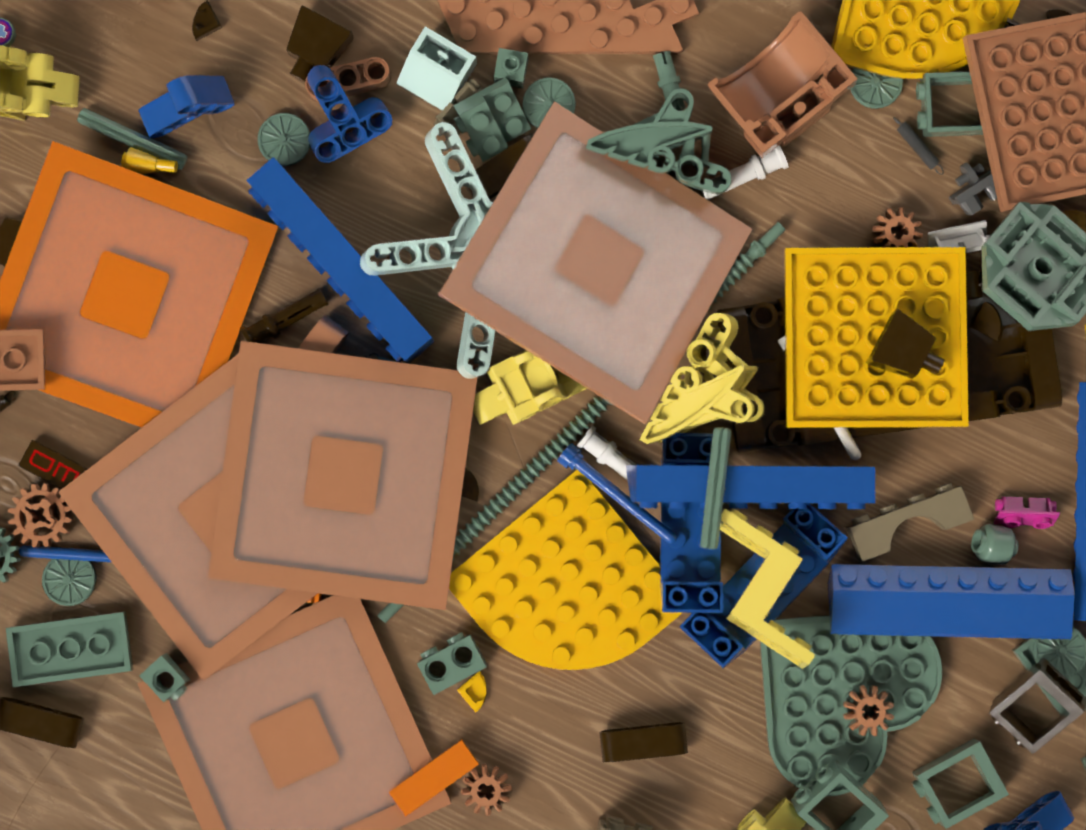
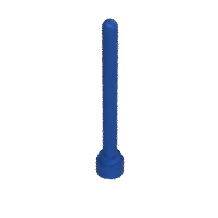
M571 443L562 452L557 460L566 469L569 467L572 470L577 469L667 543L673 544L676 542L677 536L674 532L644 508H640L637 502H631V498L584 461V456L581 454L582 450Z
M23 545L19 549V554L22 557L111 562L103 550L45 546L32 547L29 545Z

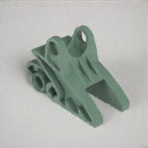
M679 88L673 90L659 113L633 125L595 136L588 140L585 148L604 156L608 154V157L622 162L628 161V164L643 169L648 167L649 171L655 173H666L669 175L671 171L676 172V179L683 185L715 195L723 194L731 184V175L726 168L708 162L712 126L689 122L694 99L692 94L686 89ZM682 99L687 103L688 107L683 111H677L673 108L672 102ZM701 140L702 147L701 159L694 156V142ZM683 146L679 160L675 161L672 149ZM659 156H665V162L668 165L663 164L664 168L656 167V161L653 159L656 157L658 160ZM684 165H693L697 169V175L691 178L686 177L682 174L681 168ZM703 167L708 168L706 173L708 176L715 177L717 173H721L722 180L726 181V183L720 184L718 188L713 187V181L707 178L704 179V184L699 183Z

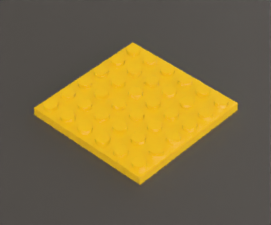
M965 247L784 249L786 428L969 427ZM896 309L901 310L936 337L930 352L945 359L937 375L921 368L916 377L908 378L866 363L891 313Z

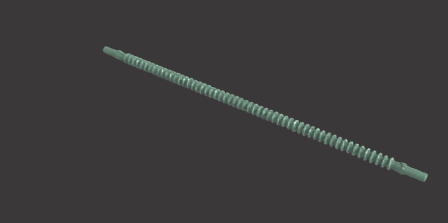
M779 222L758 241L754 240L750 244L748 251L745 254H740V260H735L713 303H717L716 298L718 296L723 297L722 292L724 290L729 291L728 286L730 284L735 285L734 280L736 278L741 279V273H747V267H753V262L759 257H763L767 253L766 249L786 230ZM594 397L595 402L593 404L588 403V409H582V415L575 416L576 421H569L570 426L568 428L563 427L564 432L562 434L557 433L558 438L556 440L551 439L552 444L550 446L545 445L546 450L544 452L539 451L540 456L538 458L533 457V463H527V469L520 470L521 475H514L515 480L513 482L508 481L509 486L507 488L502 487L503 492L501 494L496 493L497 498L495 500L490 499L491 504L489 506L484 505L483 508L485 510L483 512L478 511V517H472V523H466L465 530L459 529L460 534L455 539L453 556L455 554L460 555V549H466V543L473 542L472 537H479L478 532L480 530L485 531L484 526L486 524L491 525L490 520L492 518L497 519L496 514L498 512L503 513L502 508L504 506L509 507L508 502L510 500L515 501V495H521L522 488L528 489L527 484L529 482L534 483L533 478L535 476L540 477L539 472L541 470L546 471L545 466L547 464L552 465L551 460L553 458L558 459L557 454L559 452L562 453L564 451L563 448L569 446L571 440L576 441L577 434L583 435L582 430L584 428L589 429L588 424L590 422L595 423L594 418L596 416L601 417L600 412L602 410L607 411L606 406L608 404H613L602 397ZM389 603L377 616L386 623L404 605Z

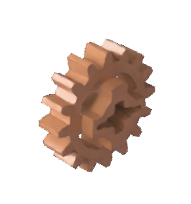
M44 483L40 490L38 484H31V492L26 488H22L20 492L23 497L12 498V501L17 505L16 508L8 509L9 513L14 514V518L9 520L8 524H16L17 528L13 531V535L23 534L21 540L23 544L32 540V547H39L42 541L45 547H50L52 544L51 539L58 543L62 541L60 533H70L66 524L74 522L75 519L68 517V513L72 510L69 506H66V502L59 496L60 488L56 487L50 491V484ZM36 496H45L40 503L36 504L30 501ZM56 506H58V508H59L60 519L57 517V514H56V509H55ZM34 510H44L43 515L48 521H38L40 516ZM23 513H25V516H26V520H27L26 525L24 524V521H23ZM44 527L53 530L46 535H37Z

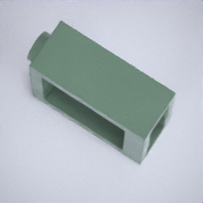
M970 72L925 73L920 82H917L916 98L921 100L922 110L918 111L917 125L918 129H922L923 137L983 135L981 125L933 126L931 86L972 84Z
M975 738L912 772L916 779L912 782L913 787L920 798L926 797L930 807L926 808L934 824L940 823L945 829L1009 795L981 742ZM971 756L990 792L946 815L927 779Z
M834 759L828 765L822 766L817 771L816 776L806 786L800 787L791 799L796 813L815 830H832L811 810L839 783L843 784L864 805L837 830H875L889 817L882 802Z

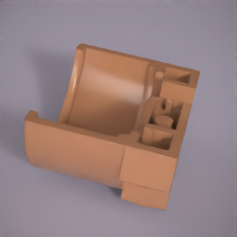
M798 12L791 17L790 22L779 36L760 54L731 75L722 79L715 77L708 83V88L743 129V136L760 157L764 158L777 146L786 147L828 114L832 103L856 85L857 77L802 12Z

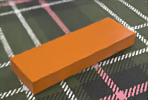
M461 739L389 790V794L406 817L478 766L479 762L463 739Z

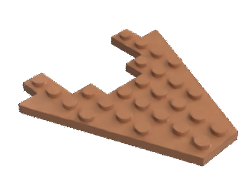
M437 0L456 45L471 54H498L499 48L526 52L528 54H658L661 52L664 54L665 51H670L671 54H679L683 51V48L673 26L699 15L694 0H654L636 9H633L630 0Z

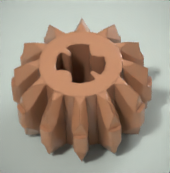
M903 207L898 208L896 215L889 208L886 210V217L879 215L876 218L881 226H873L872 232L878 233L880 236L874 238L873 242L874 244L883 242L884 245L882 247H919L914 239H921L923 233L917 232L915 229L919 228L922 223L921 221L911 222V219L915 216L914 212H910L904 217L905 211ZM897 226L901 228L899 231L903 230L904 235L898 239L894 238L895 233L891 234V230Z
M861 685L859 686L860 696L853 691L849 692V696L854 699L853 703L843 702L844 707L851 709V711L843 714V718L846 720L853 719L849 724V728L854 730L859 727V734L861 736L866 735L868 728L873 736H877L878 725L884 730L888 729L887 724L883 722L884 718L888 720L894 719V715L886 712V710L894 707V703L884 702L888 697V693L883 691L877 695V686L872 685L868 693L866 687ZM866 704L870 707L875 706V708H872L874 714L871 717L868 715L862 716V713H865L862 708Z
M485 763L482 764V774L476 768L471 770V774L475 779L467 776L464 777L463 782L471 787L462 788L461 794L472 795L467 798L465 805L470 806L476 802L474 813L478 814L481 806H484L486 815L490 816L492 805L498 812L502 811L503 807L498 800L505 803L510 801V797L502 792L511 791L512 785L501 784L507 780L508 774L504 773L497 777L499 766L495 765L492 773H488V766ZM482 783L486 786L491 784L494 786L491 792L492 795L489 796L487 793L481 794L479 792L481 791Z

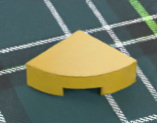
M478 671L457 689L475 713L482 707L487 693L486 681L481 671Z

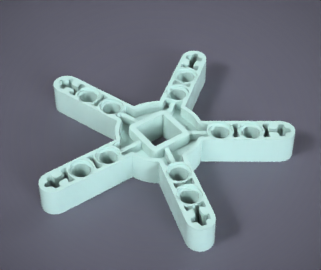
M446 122L436 124L426 134L425 145L460 218L453 225L448 237L383 243L371 246L360 258V265L365 273L369 275H384L452 267L453 269L493 202H490L456 129L451 124ZM436 136H445L446 141H437ZM451 148L452 150L444 156L443 152ZM449 159L459 163V172L450 170L448 166ZM462 186L471 189L473 193L471 200L464 198L461 194ZM431 246L439 249L441 253L439 261L430 257L429 248ZM400 250H407L411 254L412 261L410 264H405L400 260ZM374 254L376 258H386L390 255L389 260H384L379 265L376 262L370 261ZM466 312L457 359V369L463 377L473 379L485 374L490 366L495 330ZM474 327H478L483 331L484 339L482 342H478L473 338L472 331ZM473 358L474 363L478 364V368L474 370L473 366L468 364V360Z

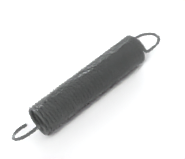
M893 117L895 122L901 125L897 131L920 156V159L930 170L939 165L943 173H939L936 169L935 171L943 175L944 170L938 164L940 160L924 144V141L906 121L901 124L896 117Z

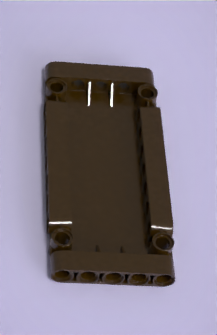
M1036 266V269L1042 273L1041 269ZM979 270L966 271L968 422L997 418L1007 414L1061 407L1062 392L1052 329L1028 331L983 292L982 272H979ZM785 298L777 299L774 302H761L753 305L718 309L717 313L732 315L738 322V332L729 349L748 366H756L758 368V371L745 389L758 396L764 404V413L759 420L741 423L732 421L737 452L840 440L834 428H786L785 351L782 350L778 343V340L785 336ZM985 301L994 305L1000 315L1003 326L1000 341H996L971 328ZM758 309H765L770 313L768 324H761L756 320L755 314ZM718 322L720 332H725L726 327L723 326V322ZM727 357L725 363L731 369L736 368L733 362ZM1012 392L1017 393L1021 398V403L1017 408L1012 407L1008 401V397ZM751 400L754 405L752 416L754 417L758 412V405L755 401ZM744 403L743 412L746 415L748 408L746 403ZM777 425H782L787 429L788 435L783 442H779L773 437V429ZM927 427L848 428L853 438Z

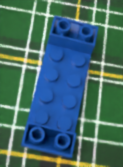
M676 433L669 438L663 439L661 465L709 466L713 434ZM661 502L660 522L677 536V540L673 544L667 543L660 537L662 612L723 613L721 530L717 549L701 547L704 508H699V502H688V508H670V502Z
M807 503V509H792L783 518V525L773 534L772 539L782 545L786 542L799 551L798 556L802 558V561L763 621L769 623L770 620L775 621L828 566L848 539L810 503ZM756 553L723 586V613H692L679 626L723 669L742 655L757 640L727 620L730 612L765 560Z

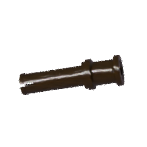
M318 288L315 292L294 302L274 315L265 314L262 316V320L247 328L243 326L240 330L247 342L262 343L271 337L276 339L284 328L329 304L320 288Z

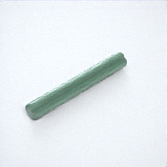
M83 108L78 115L77 121L80 124L125 145L159 157V159L177 161L178 169H183L188 157L184 153L91 110Z
M715 428L713 430L700 543L701 547L707 549H717L719 543L731 430L727 428Z

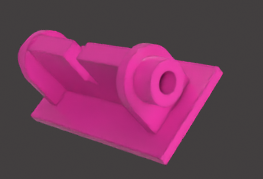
M1002 496L1001 499L995 500V510L999 511L994 520V524L1003 525L1008 528L1028 525L1036 529H1046L1054 526L1060 515V512H1056V501H1051L1050 498L1029 497L1028 508L1023 506V497Z

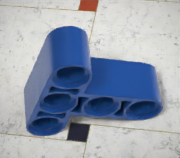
M318 65L310 70L307 77L308 84L329 121L313 129L308 138L310 147L319 161L323 163L333 162L383 134L391 127L392 116L381 99L371 97L352 107L340 83L329 67ZM329 80L327 85L318 87L322 81ZM342 104L339 109L332 110L335 105ZM381 112L377 118L371 119L375 113ZM355 127L352 132L345 133L347 129ZM329 142L327 146L323 148L320 147L322 143Z
M186 75L167 83L168 93L142 106L138 111L148 136L152 139L164 136L203 114H217L228 110L235 105V102L224 76Z
M1057 790L1039 798L1010 822L995 823L983 830H1063L1075 818L1061 792Z

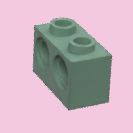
M460 632L447 639L446 641L449 645L439 651L434 646L420 654L422 660L418 661L417 665L433 695L487 667V663L471 633L464 636ZM465 646L472 651V659L469 662H460L456 658V650L459 647ZM433 661L443 662L446 666V673L442 676H434L429 669L430 663Z

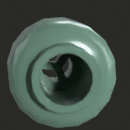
M985 524L976 530L972 536V551L982 562L998 565L1007 564L1018 552V541L1015 539L1014 532L1008 527Z

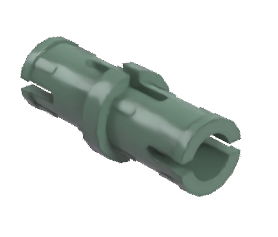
M665 51L663 55L662 52L653 55L660 79L657 83L659 88L663 90L665 101L673 90L680 88L679 83H681L680 76H676L670 51ZM682 99L672 102L673 108L677 111L686 108Z

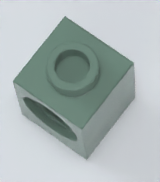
M499 48L494 83L506 77L511 87L523 89L528 65V53Z
M167 653L161 655L140 675L143 681L163 702L170 698L176 701L188 690L185 684L191 680ZM163 672L172 674L174 684L171 688L162 685L160 678Z

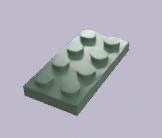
M126 611L6 628L13 687L133 671Z

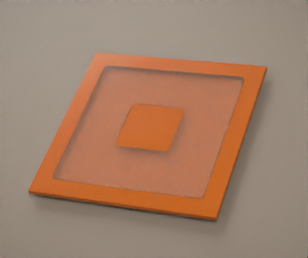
M52 141L0 279V330L44 329L46 389L39 391L142 428L229 361L279 226Z

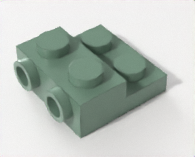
M506 77L453 105L458 114L457 117L453 118L461 134L467 132L470 138L465 141L473 157L479 155L482 162L508 148L506 142L531 130Z

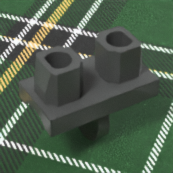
M966 162L960 166L962 175L956 178L955 182L959 187L966 182L969 184L948 198L953 205L959 204L967 215H973L984 207L977 197V193L984 189L991 201L997 199L992 172L989 170L978 177L977 175L985 171L980 163L973 168Z

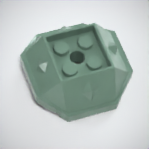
M1019 202L981 247L983 292L1028 331L1074 326L1086 314V233L1054 205ZM1036 266L1041 269L1042 273L1036 269Z

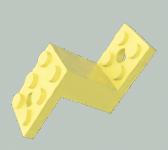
M724 509L721 516L720 530L765 559L730 612L727 620L802 669L807 667L815 656L810 651L812 646L798 637L792 640L784 634L786 629L772 620L769 623L763 621L801 563L802 558L798 556L799 551L786 542L781 545L772 539L774 535L764 527L758 525L757 528H754L746 522L748 518L735 509H732L731 512Z

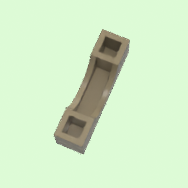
M948 483L935 488L936 494L925 498L924 493L908 498L907 505L897 508L896 503L879 509L881 514L870 518L868 514L852 519L853 525L846 527L858 561H865L891 551V540L895 530L902 522L916 516L928 518L941 530H948L974 520L962 486L953 487L952 483Z

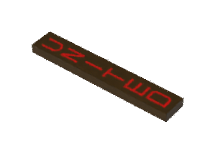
M31 440L18 464L19 467L60 489H63L88 469L35 440Z

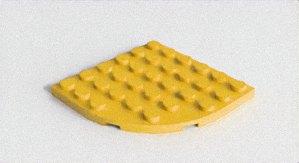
M842 0L831 47L847 66L898 79H921L925 73L952 72L968 64L963 37L1004 28L1005 24H1008L1006 23L1007 18H1013L1020 0Z
M578 470L568 476L467 559L450 576L449 590L493 641L511 654L527 662L560 670L590 669L618 661L645 645L682 614L662 612L660 565L592 482Z

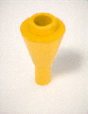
M130 147L122 155L121 166L139 174L158 171L176 173L178 162L159 159V157Z

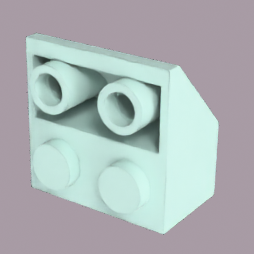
M425 26L410 50L396 83L443 111L449 102L454 103L455 95L470 77L477 65V59L473 54Z

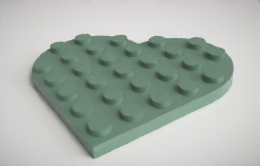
M830 615L776 619L774 622L786 629L784 632L786 636L792 640L798 637L812 646L810 651L815 656L811 663L802 669L760 642L767 742L773 762L781 774L798 788L806 786L816 776L817 771L822 766L828 765L833 759L859 783L865 784L866 780L882 763L887 748V732L903 729L917 722L938 696L942 681V664L934 641L930 636L831 634ZM861 685L866 687L868 693L872 685L877 686V695L885 691L888 693V697L884 702L894 703L893 708L886 710V712L894 715V719L888 720L884 718L883 722L887 724L888 729L884 730L878 725L877 736H873L869 728L866 735L861 736L859 734V727L854 730L849 728V724L853 719L846 720L843 718L844 713L851 711V709L843 706V702L853 703L854 699L849 696V692L853 691L860 696L859 686ZM864 705L862 710L865 713H862V716L868 715L871 717L874 714L872 708H875V706ZM839 783L826 796L842 795L850 791L843 784Z

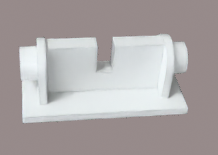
M983 220L928 232V247H965L966 253L982 250V245L990 237V235H987V222Z

